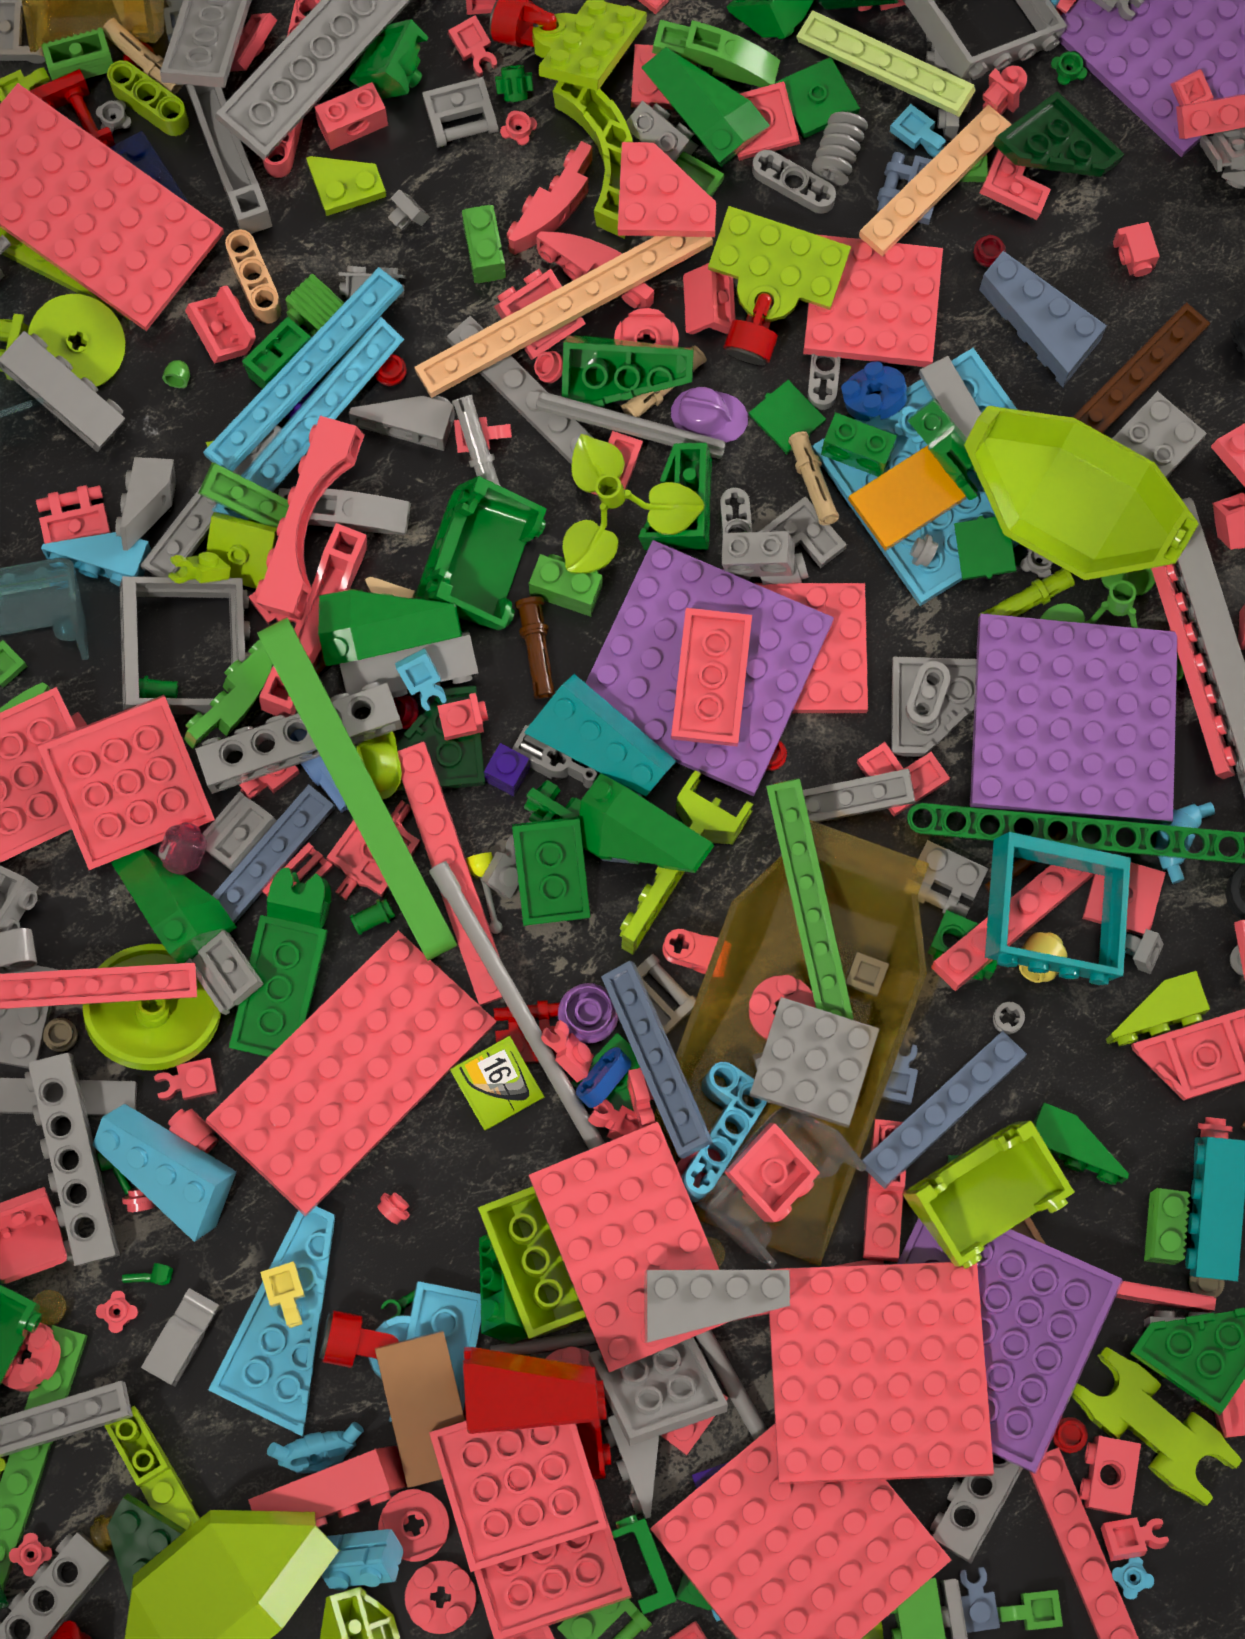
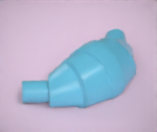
M1211 802L1199 806L1191 804L1177 810L1173 809V822L1168 826L1198 828L1202 824V818L1215 814L1214 806ZM1156 831L1154 849L1164 850L1168 846V837L1164 832ZM1190 834L1185 838L1184 846L1187 851L1190 849L1196 836L1194 834ZM1158 856L1162 870H1167L1172 884L1185 879L1180 868V864L1184 862V859Z
M353 1422L345 1432L327 1431L324 1433H310L284 1447L273 1442L267 1449V1455L277 1459L280 1466L293 1470L296 1474L316 1473L343 1462L344 1458L356 1446L355 1441L364 1430L360 1424Z

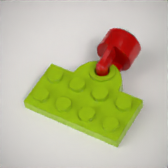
M497 0L491 12L489 30L495 42L519 48L524 45L534 47L535 54L544 58L539 64V76L598 91L646 24L647 12L634 9L631 6L608 3L604 0H587L577 14H553L536 6L531 0Z
M728 206L708 270L738 279L737 296L739 304L748 315L746 321H732L724 344L726 353L751 364L765 365L769 363L778 338L775 332L769 330L771 321L786 318L794 311L799 300L830 310L851 246Z

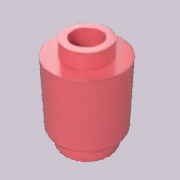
M180 1109L167 1123L170 1126L169 1131L207 1154L219 1141L214 1136L215 1131L193 1109H189L186 1112Z

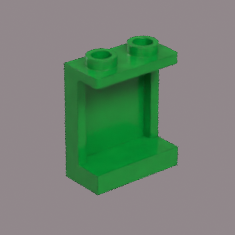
M632 1515L615 1522L617 1530L611 1532L614 1539L630 1532L635 1534L657 1591L637 1600L642 1614L644 1615L676 1602L675 1594L645 1518L638 1521L636 1515Z

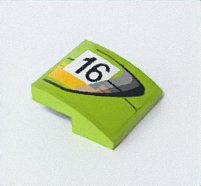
M510 1036L450 1069L485 1131L545 1098Z

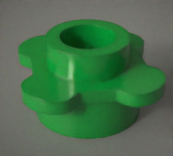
M1075 51L1065 52L1060 57L1052 59L1051 67L1056 70L1058 74L1057 80L1060 84L1068 85L1072 80H1083L1086 78L1087 69L1083 67V59ZM1070 66L1072 70H1067L1066 67Z

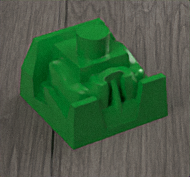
M412 19L387 25L383 32L362 53L349 80L358 87L373 82L381 99L408 94L409 87H415L422 78V73L417 69L421 61L418 57L420 51L419 43L427 41L429 37Z

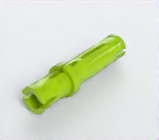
M1061 568L1042 580L1036 579L1032 581L1031 586L1025 590L1016 593L981 613L1017 617L1041 603L1043 605L1051 601L1050 598L1075 585L1074 579L1069 571Z

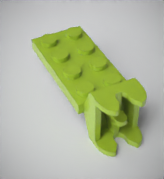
M695 770L677 797L675 811L687 827L712 843L733 845L752 813L751 808L754 804L747 801L737 817L731 815L719 807L722 800L717 797L711 803L694 793L701 781L699 777L702 774ZM657 867L654 885L647 884L638 898L637 912L635 914L629 912L620 927L622 931L619 936L622 937V949L632 955L635 953L685 871Z

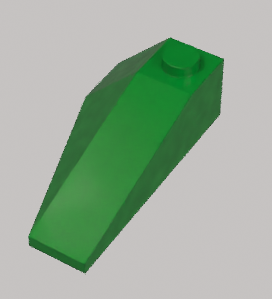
M733 0L726 7L732 15L761 37L783 39L794 32V27L804 19L814 0Z
M667 47L641 67L720 167L725 165L770 127L769 123L750 100Z
M600 773L581 799L579 819L583 849L601 859H623L632 864L643 862L656 864L659 868L695 873L715 846L711 841L602 773Z
M146 848L111 862L169 955L178 964L187 963L186 961L189 958L193 959L199 954L198 951L222 930L230 933L237 928L215 897Z

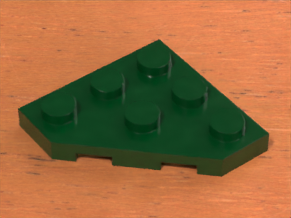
M1055 92L1000 133L993 142V145L1017 166L1102 177L1120 163L1125 155L1059 92Z
M476 686L443 689L446 702L442 703L440 698L436 696L434 702L430 705L431 710L425 711L423 715L421 714L405 732L404 737L397 744V751L425 742L442 789L485 785L481 733L445 741L437 707L443 704L470 699L469 694L476 693L477 696ZM402 779L394 794L406 793Z
M127 1493L120 1501L107 1529L128 1602H130L133 1575L184 1533L186 1529Z

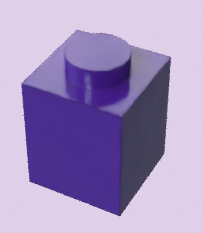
M500 743L484 770L485 782L515 797L530 770V758Z

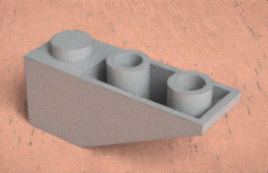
M134 457L132 470H127L125 485L127 493H122L121 513L123 514L122 517H117L116 536L121 537L123 550L128 551L172 506L176 487L174 459Z
M615 1415L607 1418L609 1426L603 1428L608 1443H610V1448L618 1447L622 1459L616 1461L622 1480L630 1479L635 1493L630 1494L629 1498L636 1515L643 1513L644 1518L648 1519L651 1517L659 1436L629 1446Z

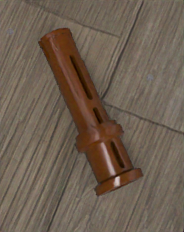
M527 597L515 602V608L519 610L522 625L519 633L525 639L534 698H549L555 694L545 637L549 631L548 625L544 623L542 610L545 602L543 597Z

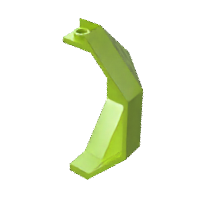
M987 406L977 418L964 444L1003 534L1083 580L1175 564L1199 525L1198 521L1153 461L1075 418Z
M210 1510L133 1575L124 1639H271L284 1628L339 1550L316 1526L315 1512Z

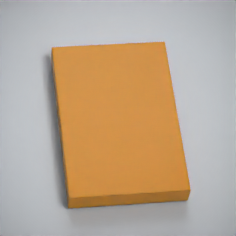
M928 445L848 497V501L885 551L966 500L964 493L928 450Z

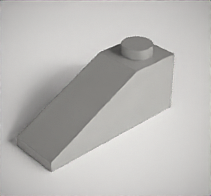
M417 396L352 407L349 411L351 425L444 451L455 419L454 404H451L444 397L434 396L430 398Z

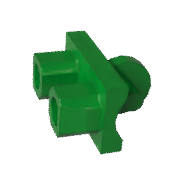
M546 780L537 790L533 787L527 794L528 799L524 809L532 813L529 818L531 822L579 817L581 800L572 797L568 804L563 807L555 802L561 790L557 785Z

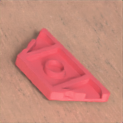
M1245 1009L1133 1043L1131 1045L1132 1050L1183 1101L1245 1082Z

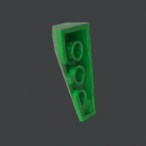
M568 335L563 342L562 397L601 407L619 400H627L649 392H657L691 383L693 378L694 349L611 338Z
M357 589L319 596L318 634L326 666L362 660L462 636L455 603L421 598L412 599L385 593L376 594Z

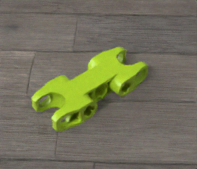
M1104 1347L1097 1356L1113 1373L1114 1387L1111 1393L1105 1397L1097 1396L1077 1383L1071 1395L1072 1398L1081 1406L1088 1418L1110 1437L1119 1439L1127 1429L1130 1430L1157 1453V1456L1148 1468L1171 1489L1185 1494L1202 1506H1207L1213 1497L1197 1479L1196 1466L1199 1460L1206 1455L1212 1456L1225 1466L1234 1469L1240 1465L1242 1459L1230 1447L1222 1434L1198 1414L1191 1412L1183 1423L1176 1419L1152 1398L1161 1387L1157 1379L1138 1363L1126 1359L1108 1347Z

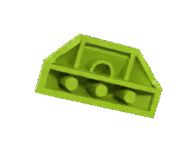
M361 1587L326 1597L320 1639H400L394 1615L377 1600L367 1595V1592Z

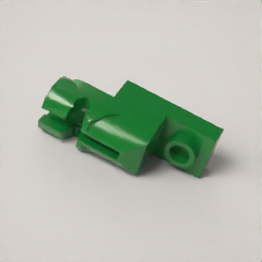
M933 398L908 418V422L926 442L928 450L968 500H973L978 496L976 493L978 488L967 475L970 469L975 471L964 446L967 438Z

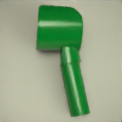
M99 1153L98 1161L101 1170L113 1169L114 1175L125 1195L128 1194V1190L132 1189L127 1178Z
M154 1263L151 1274H123L122 1281L123 1283L151 1282L162 1286L167 1285L171 1280L173 1268Z
M415 1290L399 1300H386L382 1304L381 1309H385L394 1303L398 1311L391 1318L403 1316L405 1307L413 1302Z

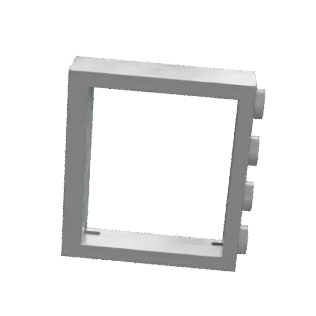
M903 0L953 75L963 80L970 78L976 80L995 68L1002 70L1018 59L1024 61L1041 50L1050 51L1060 43L1059 39L1067 28V24L1050 0H1016L1037 32L972 57L934 0Z
M122 576L120 583L123 711L155 699L139 698L136 597L229 598L231 665L238 659L244 662L251 655L249 652H245V641L250 639V622L244 621V609H248L249 597L247 596V590H243L242 578H230L228 580L199 583L196 579L178 584L169 577ZM166 698L172 714H197L199 712L206 714L212 708L210 703L213 699Z

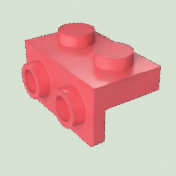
M227 285L220 287L215 297L189 303L185 310L214 364L248 354L256 339L255 330L243 314L239 300L232 294Z

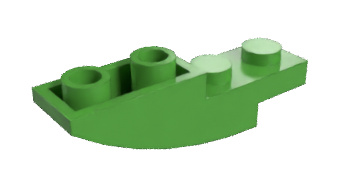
M660 20L652 53L658 54L667 47L691 63L713 68L712 75L758 87L775 84L780 60L758 45L726 30L692 20L690 27Z
M258 640L249 649L248 652L251 655L244 662L238 659L224 672L227 677L222 687L228 694L223 690L211 701L210 705L212 708L204 716L199 712L186 724L188 730L184 740L192 749L216 728L227 737L251 710L262 691L273 665L261 640Z

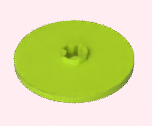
M66 294L55 297L36 312L28 329L30 336L34 333L48 345L46 350L55 358L60 355L66 359L73 367L71 372L78 378L82 379L85 377L96 387L103 385L112 378L123 361L125 335L121 323L109 307L93 297L82 294ZM75 335H79L81 337L80 342L85 344V347L80 346L77 350H74L72 342L68 341V338L73 339Z

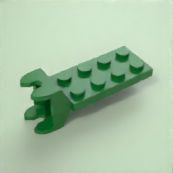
M286 867L281 869L273 878L267 898V916L260 915L249 961L264 984L239 1004L229 1048L269 1057L307 1020L328 930L322 929L328 918L332 901L330 884L318 874H314L305 884L300 882L296 872L291 873L290 868Z

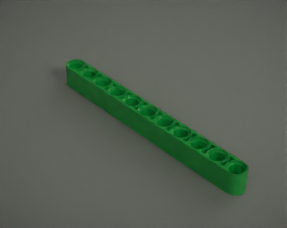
M928 803L916 804L909 810L907 816L910 828L915 833L922 835L994 841V839L1008 832L1015 833V822L1019 819H1027L1033 825L1031 837L1055 841L1049 837L1048 827L1053 822H1060L1065 825L1067 834L1063 840L1055 842L1097 851L1245 864L1244 832ZM924 809L929 811L932 815L931 824L926 828L915 826L913 823L914 814L918 810ZM961 813L965 817L966 825L962 830L952 831L947 827L946 820L950 814ZM994 816L998 819L1000 827L996 833L988 835L981 830L980 822L984 817ZM1087 825H1094L1100 830V840L1095 844L1086 843L1082 838V830ZM1127 828L1133 832L1135 839L1130 847H1122L1117 843L1116 833L1119 829ZM1161 831L1167 835L1169 842L1164 850H1156L1150 844V837L1153 832ZM1190 834L1197 835L1202 840L1203 846L1198 853H1190L1184 846L1185 838ZM1223 838H1231L1236 843V852L1231 857L1224 856L1219 851V842Z

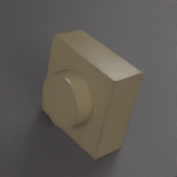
M857 952L848 974L846 985L877 997L889 964Z

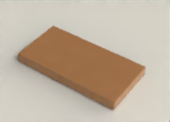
M442 1330L374 1348L408 1488L443 1479L429 1432L465 1421L445 1334Z

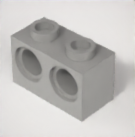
M789 531L723 533L722 566L726 572L738 577L794 576L795 544Z

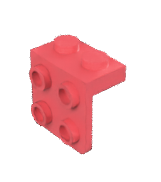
M45 1187L0 1203V1282L2 1284L19 1280L66 1261L67 1254L56 1210Z

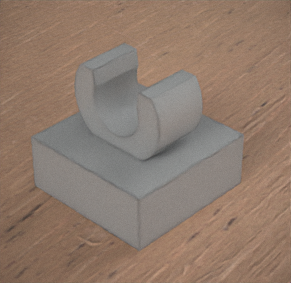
M399 189L391 197L398 208L388 218L396 227L399 226L403 230L411 221L422 226L430 218L414 199Z
M1146 929L1142 939L1127 934L1125 953L1133 956L1138 970L1151 974L1164 944L1159 933Z

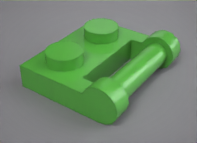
M629 1599L564 1620L557 1629L567 1639H598L625 1611L632 1620L613 1639H633L641 1630L646 1632L653 1624Z

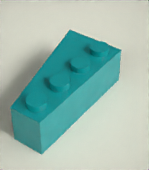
M575 674L561 685L524 732L532 738L644 796L649 794L676 762L671 755Z
M1195 1137L1194 1174L1191 1185V1198L1193 1202L1192 1213H1190L1188 1232L1191 1234V1248H1187L1185 1266L1186 1269H1190V1276L1238 1281L1245 1200V1141L1215 1137Z

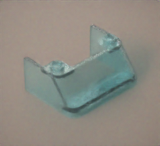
M54 558L0 568V635L52 626L54 634L58 639L66 641L76 640L82 660L89 659L87 625L73 562L67 558Z

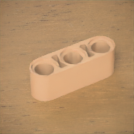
M234 230L229 233L225 242L231 265L254 317L261 323H273L278 320L282 311L277 290L253 236L246 230ZM240 246L248 247L245 252H235L236 248ZM250 274H260V277L256 280L246 279ZM266 300L273 302L272 305L266 308L258 306Z

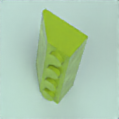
M533 1186L478 1207L528 1339L552 1333L586 1320Z

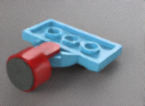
M418 1281L416 1283L410 1316H396L386 1320L375 1331L361 1328L362 1316L333 1310L327 1316L319 1358L322 1359L323 1363L352 1368L355 1355L368 1357L373 1371L381 1378L374 1348L443 1330L462 1410H464V1347H476L481 1323V1296L478 1293Z

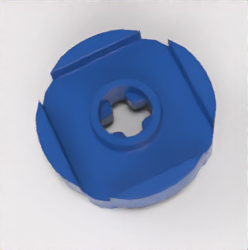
M878 361L868 363L864 369L851 376L841 387L847 412L852 417L861 421H870V417L879 415L881 420L889 418L899 412L907 401V386L904 375L895 368L883 366ZM875 391H881L880 394H876V393L871 394L872 392H875Z

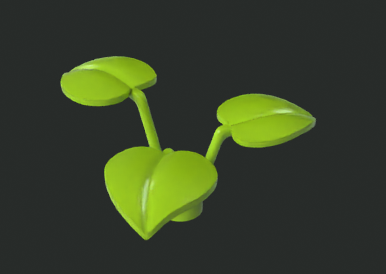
M581 434L573 451L572 476L576 485L581 490L587 493H597L601 501V524L598 526L594 521L582 520L574 523L567 530L563 540L566 570L574 574H587L600 570L612 561L618 549V538L613 532L605 530L607 526L608 508L613 509L621 506L625 499H630L641 508L650 510L648 513L650 526L658 533L664 535H674L687 529L704 510L705 504L696 492L684 485L665 482L654 486L650 490V503H645L633 495L630 490H625L619 479L625 465L624 457L620 450L608 442Z

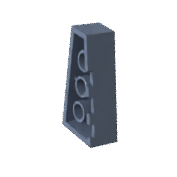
M1002 251L983 275L979 290L1000 315L1017 330V335L1024 343L1027 342L1037 353V358L1045 367H1049L1056 376L1057 382L1064 387L1099 344L1107 325L1004 251Z

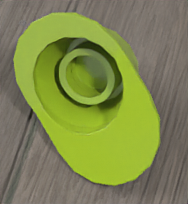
M393 732L358 743L356 746V750L382 800L391 797L396 792L402 775L396 739Z

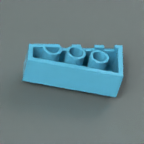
M126 1104L102 1117L93 1146L194 1242L217 1226L237 1171Z

